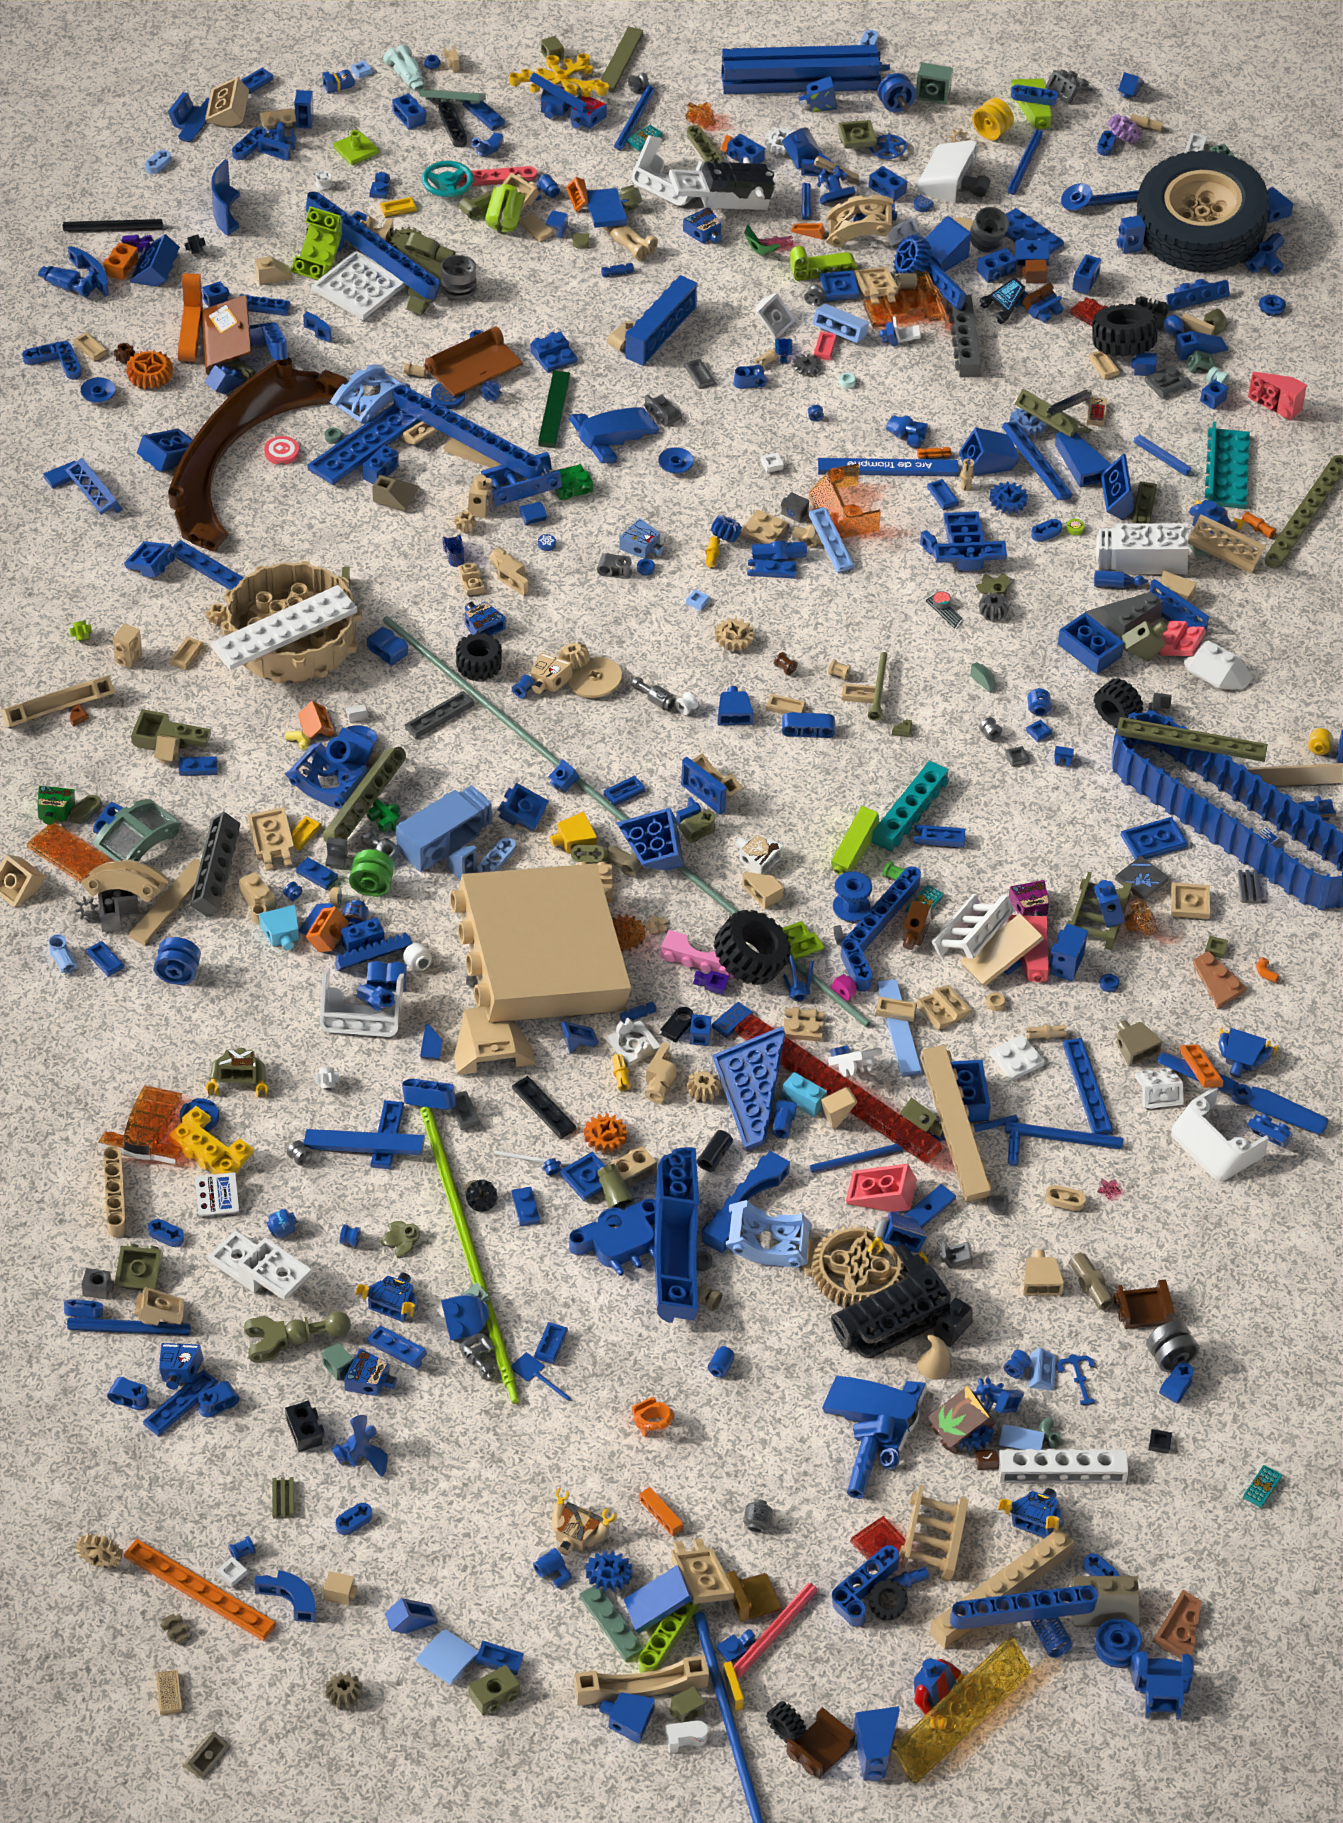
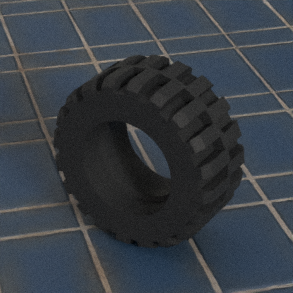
M1111 305L1108 308L1105 307L1099 310L1092 319L1093 345L1098 351H1103L1107 355L1111 354L1112 356L1121 357L1140 355L1145 351H1150L1158 339L1157 316L1152 310L1142 307V305Z
M741 910L733 913L717 932L714 941L716 957H719V963L726 968L725 971L734 975L735 979H741L743 983H752V985L767 984L775 979L789 961L791 946L790 941H787V934L782 931L781 925H777L772 917L768 918L767 914L758 913L756 910ZM746 942L753 945L759 953L750 948Z

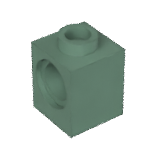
M339 1342L327 1347L322 1353V1364L337 1381L347 1375L354 1361L352 1356Z

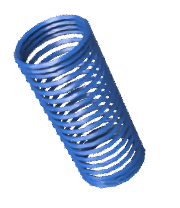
M1036 1589V1590H1033V1591H1031V1592L1044 1591V1590H1042V1589ZM1060 1618L1040 1619L1038 1622H1036L1037 1620H1034V1622L1033 1620L1030 1621L1049 1657L1062 1656L1072 1648L1073 1642ZM1067 1642V1643H1066L1065 1645H1063L1062 1647H1060V1648H1058V1649L1052 1650L1053 1648H1056V1647L1062 1645L1063 1643Z

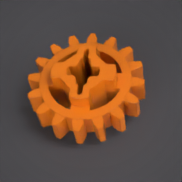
M606 1113L605 1117L598 1114L597 1119L591 1117V1122H586V1128H584L585 1142H588L589 1148L594 1146L595 1152L602 1149L604 1154L606 1150L613 1153V1148L619 1150L620 1144L625 1145V1139H627L626 1125L623 1124L622 1119L616 1120V1115H613L611 1118L608 1113Z

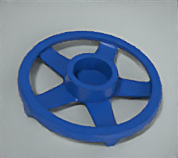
M888 133L887 135L876 137L877 146L882 147L877 153L873 151V146L870 147V151L876 157L894 159L906 151L907 145L906 141L901 137ZM886 138V141H885V142H879V141H878V140H880V139ZM892 138L897 139L900 142H892ZM903 145V151L898 153L895 147ZM882 153H886V154H891V153H892V154H894V156L886 157V156H881V154H882Z

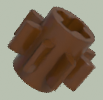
M121 343L117 345L118 349H114V356L116 357V362L119 361L122 364H127L130 357H134L135 351L133 346H130L128 343Z

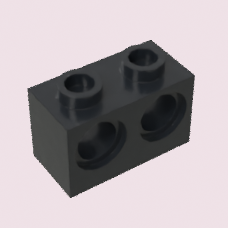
M309 1400L285 1407L286 1421L298 1452L323 1445L322 1437L325 1436V1431L322 1424L318 1425L317 1420L319 1417L315 1407H311Z

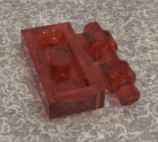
M1085 297L1083 301H1079L1071 309L1070 314L1092 326L1094 315L1099 310H1102V308H1108V306H1102L1097 300Z

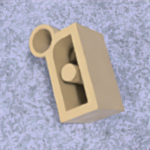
M254 872L239 879L240 894L251 907L252 921L255 924H260L259 913L275 910L276 902L274 894L260 876Z

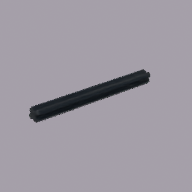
M163 220L63 222L62 227L63 231L162 229Z
M1085 389L1048 406L1047 414L1050 413L1051 416H1054L1090 399L1092 392H1088Z

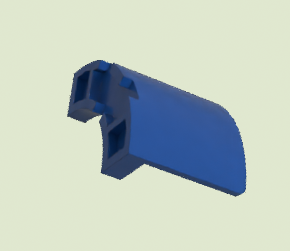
M225 159L215 169L212 175L211 187L213 216L216 225L228 236L239 228V223L232 217L230 209L234 201L240 197V192L230 186L229 163Z

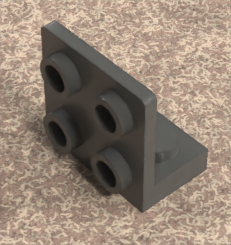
M1063 69L1060 71L1053 70L1045 86L1049 90L1056 91L1058 97L1066 103H1072L1078 89L1093 90V87L1089 85V81L1083 78L1080 79L1078 74L1072 70L1067 72Z

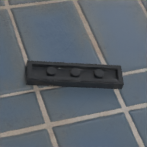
M529 1076L512 1085L514 1092L559 1139L576 1130V1125Z

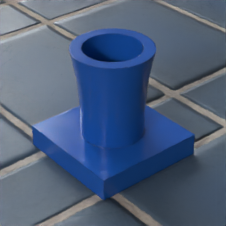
M342 727L338 737L328 742L326 753L328 758L334 763L366 766L376 743Z

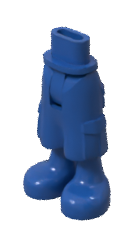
M43 266L38 271V276L43 277L51 285L67 291H76L83 297H88L90 291L96 288L95 275L98 274L96 271H89L86 278L81 277L78 271L53 266Z

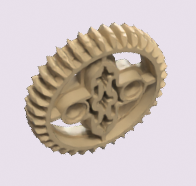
M850 1225L849 1229H846L844 1226L841 1228V1231L835 1229L834 1234L829 1232L827 1237H823L822 1242H819L814 1250L813 1263L811 1265L814 1282L818 1284L819 1290H823V1296L828 1295L829 1301L835 1299L836 1305L841 1302L843 1307H845L846 1305L857 1303L906 1278L902 1272L903 1262L895 1252L899 1247L881 1241L883 1243L882 1250L894 1262L895 1266H890L886 1258L874 1256V1247L868 1252L869 1245L875 1240V1227L870 1230L868 1226L861 1228L858 1225L857 1228H853ZM854 1242L850 1251L836 1250L831 1256L828 1255L834 1248L845 1243ZM824 1265L833 1276L845 1279V1289L836 1285L827 1276ZM888 1279H892L881 1289L865 1292L868 1289L869 1283L883 1284Z

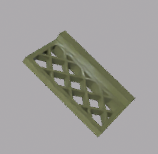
M1025 389L1021 390L1015 402L1016 406L1069 437H1073L1075 432L1089 434L1091 431L1089 427L1063 411L1054 416H1051L1050 413L1047 414L1048 406L1051 404Z

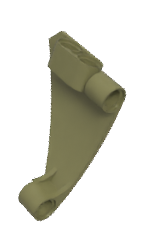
M412 232L410 236L403 234L395 238L397 249L439 280V290L441 286V263L445 258L456 255V251L440 246L436 240ZM407 285L410 299L405 309L423 315L433 299L424 298Z

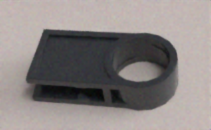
M689 1007L677 1008L660 1029L662 1031L660 1035L676 1043L691 1025L692 1014H694L692 1009ZM679 1014H688L691 1018L681 1020L677 1016Z

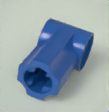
M777 1100L774 1113L775 1120L772 1128V1134L777 1138L784 1139L789 1137L792 1120L795 1119L797 1103Z
M879 1415L877 1420L858 1422L853 1426L854 1438L857 1441H861L863 1437L869 1436L879 1442L888 1443L892 1440L896 1420L889 1415Z

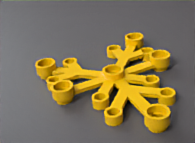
M586 53L578 54L577 62L574 64L573 60L564 59L563 67L568 68L567 70L559 68L558 56L549 55L546 57V65L548 68L553 69L554 72L545 68H538L537 72H535L555 85L562 83L565 91L574 96L577 95L578 91L576 85L580 86L582 89L581 95L584 97L591 96V89L595 90L599 96H605L609 90V84L602 82V80L581 81L569 76L575 71L592 74L593 66L588 65L590 63V55ZM522 69L521 74L510 73L508 81L514 87L519 86L521 82H531L529 79L534 72L529 69ZM532 83L530 91L538 93L540 92V87Z

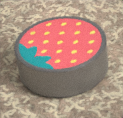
M939 591L934 594L933 605L936 608L945 609L950 606L951 596L949 593Z

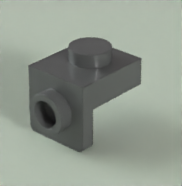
M946 1242L941 1243L940 1258L950 1269L973 1262L969 1242L951 1247Z

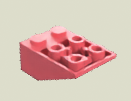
M1253 371L1248 398L1280 414L1282 417L1292 420L1303 408L1307 384L1289 376Z

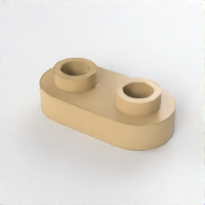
M1052 1185L1047 1188L1045 1194L1046 1202L1052 1206L1078 1211L1085 1205L1086 1197L1084 1193L1076 1189Z

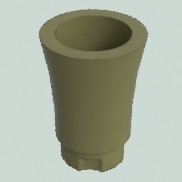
M615 1164L607 1165L598 1170L599 1181L607 1200L608 1209L622 1208L635 1200Z

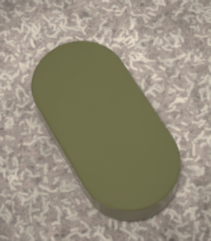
M88 795L70 810V820L76 824L85 823L101 809L100 797Z

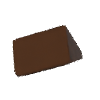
M996 1449L974 1451L977 1470L998 1469L999 1457Z

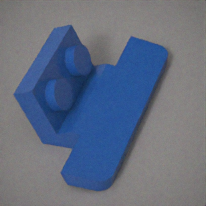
M182 92L168 110L173 126L182 129L178 135L180 140L192 142L206 124L205 119L209 98H206L200 107L193 106L188 92Z

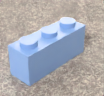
M823 304L816 309L812 325L858 343L866 337L869 321L828 304Z

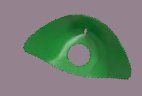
M750 225L746 226L744 234L749 245L757 254L765 255L779 249V244L763 246L764 244L753 232Z

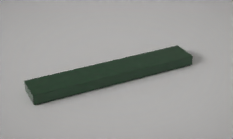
M553 370L538 440L539 447H556L570 372Z

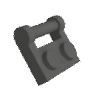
M1173 365L1145 377V383L1160 398L1167 397V394L1183 387L1191 386L1190 379L1184 377Z

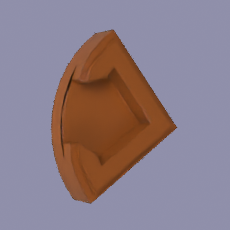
M79 704L73 707L70 715L72 726L89 719V715Z

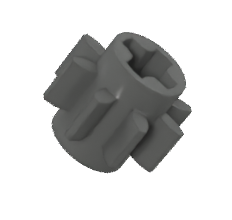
M83 896L82 902L76 901L79 908L75 912H81L80 919L88 916V919L91 920L90 915H98L95 908L99 904L92 903L93 897L90 900H86V897ZM88 904H90V908L92 910H87L86 912H84V908L82 906H87Z

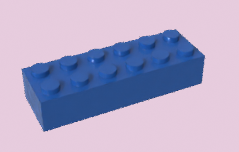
M681 275L672 281L670 287L663 291L659 299H656L653 305L644 312V315L637 319L635 325L627 330L625 334L626 359L642 366L646 364L697 308V282Z

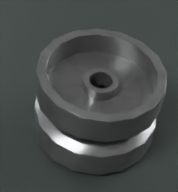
M1180 1320L1166 1323L1157 1328L1146 1341L1148 1350L1155 1357V1361L1161 1371L1172 1372L1180 1363L1189 1364L1196 1358L1200 1350L1198 1343L1191 1336V1332L1185 1322Z

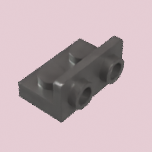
M649 394L645 395L644 407L647 412H650L655 417L657 422H661L666 427L682 419V414L662 394L655 398H652Z

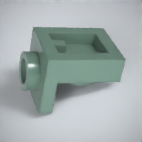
M1195 350L1187 359L1188 369L1191 373H1194L1197 367L1209 371L1213 366L1216 367L1213 355L1199 350Z

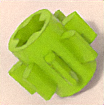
M86 620L72 623L73 628L69 629L71 637H75L76 641L89 639V634L93 633L91 624L87 625Z

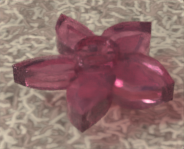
M1101 1179L1103 1187L1097 1190L1098 1193H1106L1108 1200L1112 1198L1113 1194H1121V1190L1116 1186V1180H1111L1108 1183L1106 1180Z

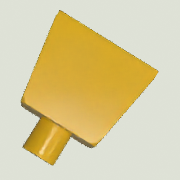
M584 812L557 824V834L549 836L551 846L563 845L566 853H571V850L576 845H597V836Z

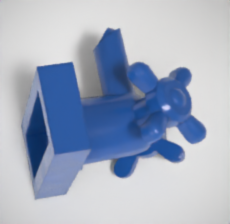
M279 122L276 129L268 130L270 138L263 136L258 138V152L288 161L291 158L290 145L286 143H292V150H295V131L291 129V136H285L284 124Z
M839 165L835 167L836 169L832 170L835 173L834 175L825 176L826 169L819 173L817 187H820L825 182L824 187L829 189V193H825L819 198L821 205L852 197L856 193L854 186L842 189L839 179L844 181L848 174L840 169Z
M982 1378L978 1379L979 1385L974 1393L980 1396V1400L984 1402V1407L988 1413H990L993 1403H996L994 1410L1000 1413L1017 1412L1024 1392L1018 1389L1004 1390L1002 1389L1004 1387L1003 1383L995 1385L991 1383L989 1378L985 1379L987 1385H984V1380Z

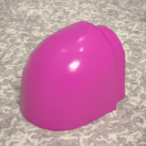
M845 974L835 978L831 986L846 1001L851 1000L857 990L854 980L851 976H846Z

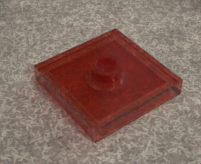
M882 1516L851 1537L850 1542L869 1560L880 1549L888 1545L894 1546L900 1552L901 1546L905 1545L906 1539Z

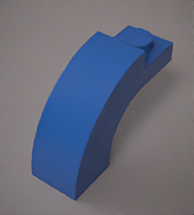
M278 1570L277 1578L269 1575L255 1576V1594L283 1597L294 1607V1621L316 1623L315 1599L311 1589L301 1578Z

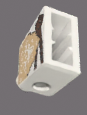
M759 834L754 835L749 841L740 837L735 844L740 849V862L753 873L765 874L782 858L783 845Z

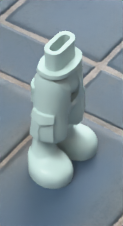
M399 45L398 52L395 47L389 49L383 57L385 64L394 65L396 73L414 91L424 89V78L417 61L411 57L412 50L410 47Z

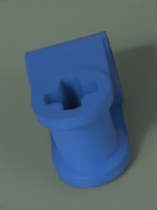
M762 365L739 366L735 369L733 385L736 388L763 387L768 382Z
M1188 1363L1178 1364L1170 1376L1163 1382L1159 1394L1178 1404L1192 1384L1193 1367Z
M117 1377L107 1393V1398L111 1402L135 1410H144L149 1405L147 1387L144 1384L128 1380L124 1377Z
M222 1381L199 1394V1413L203 1417H213L226 1409L234 1407L238 1404L240 1397L228 1381Z

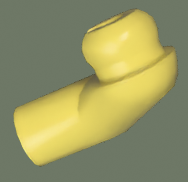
M288 731L285 733L286 740H297L302 750H306L311 745L310 738L302 731Z

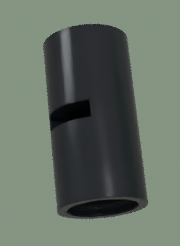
M717 1130L698 1157V1166L705 1171L713 1172L732 1145V1136L726 1131Z

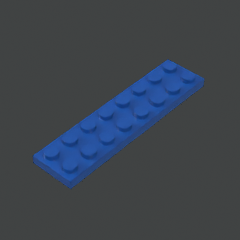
M393 403L307 465L308 470L334 485L366 462L383 445L388 446L401 437L403 432L421 421L398 409Z

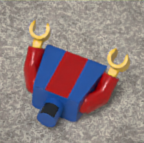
M929 1658L923 1661V1667L914 1678V1702L926 1717H930L929 1724L932 1728H942L940 1723H946L947 1719L943 1714L936 1715L935 1711L956 1684V1679H958L959 1687L971 1689L967 1685V1680L975 1682V1678L970 1675H962L961 1670L949 1661Z

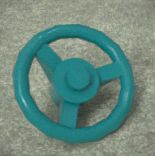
M456 161L433 163L425 169L421 176L425 189L439 197L462 195L474 183V175L469 167ZM442 167L457 168L455 172L444 171L439 175L432 173L434 170ZM465 173L467 175L466 184L460 189H456ZM428 179H429L438 189H436V188H434L433 186H431V185L429 184V182H428Z

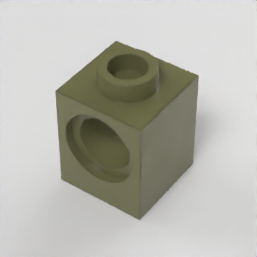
M556 36L542 39L541 53L545 58L549 55H555L559 57V60L564 59V46Z
M693 1686L671 1698L669 1711L671 1716L675 1720L678 1719L680 1723L689 1722L704 1714L705 1702Z

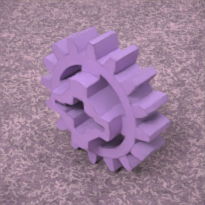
M1114 114L1108 121V125L1113 130L1114 135L1125 142L1136 143L1142 136L1139 127H1136L1137 124L1128 119L1127 116Z

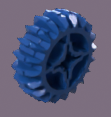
M918 235L907 236L906 239H903L902 243H899V248L896 249L897 252L894 255L895 260L893 263L895 265L893 268L895 273H915L917 279L919 276L922 277V273L926 272V267L929 266L928 263L931 260L930 242Z

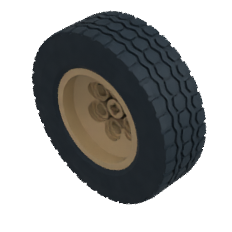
M1206 150L1183 152L1159 162L1158 165H1155L1145 175L1141 182L1137 197V215L1141 216L1146 225L1143 244L1147 250H1150L1152 255L1157 256L1159 260L1166 262L1170 266H1176L1178 269H1187V271L1211 272L1218 271V269H1227L1229 266L1233 267L1239 264V262L1246 260L1247 257H1250L1259 248V244L1263 241L1266 234L1269 208L1267 187L1260 174L1252 166L1247 165L1245 161L1238 160L1237 157L1228 156V154L1222 152L1217 153L1216 151L1206 152Z

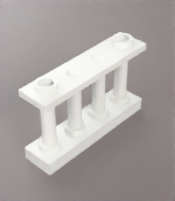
M973 894L931 942L940 957L951 947L963 948L967 958L974 959L1013 914L1015 909L1008 895H1002L992 905L981 904L977 895ZM980 912H987L984 916H978ZM970 924H976L974 928H967ZM960 935L966 936L963 940H957Z

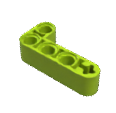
M796 246L790 253V269L796 281L820 278V273L854 272V270H857L856 262L850 252L808 257L804 247Z

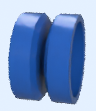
M166 938L159 945L153 970L161 980L169 984L186 985L195 979L201 951L196 944L185 938Z

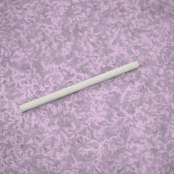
M494 1151V1155L512 1157L517 1159L544 1163L548 1160ZM561 1162L560 1166H565L566 1163Z

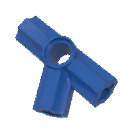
M1278 232L1272 233L1266 241L1259 244L1258 250L1246 261L1249 271L1253 273L1258 272L1264 265L1273 275L1283 270L1284 265L1275 254L1285 242L1282 234Z

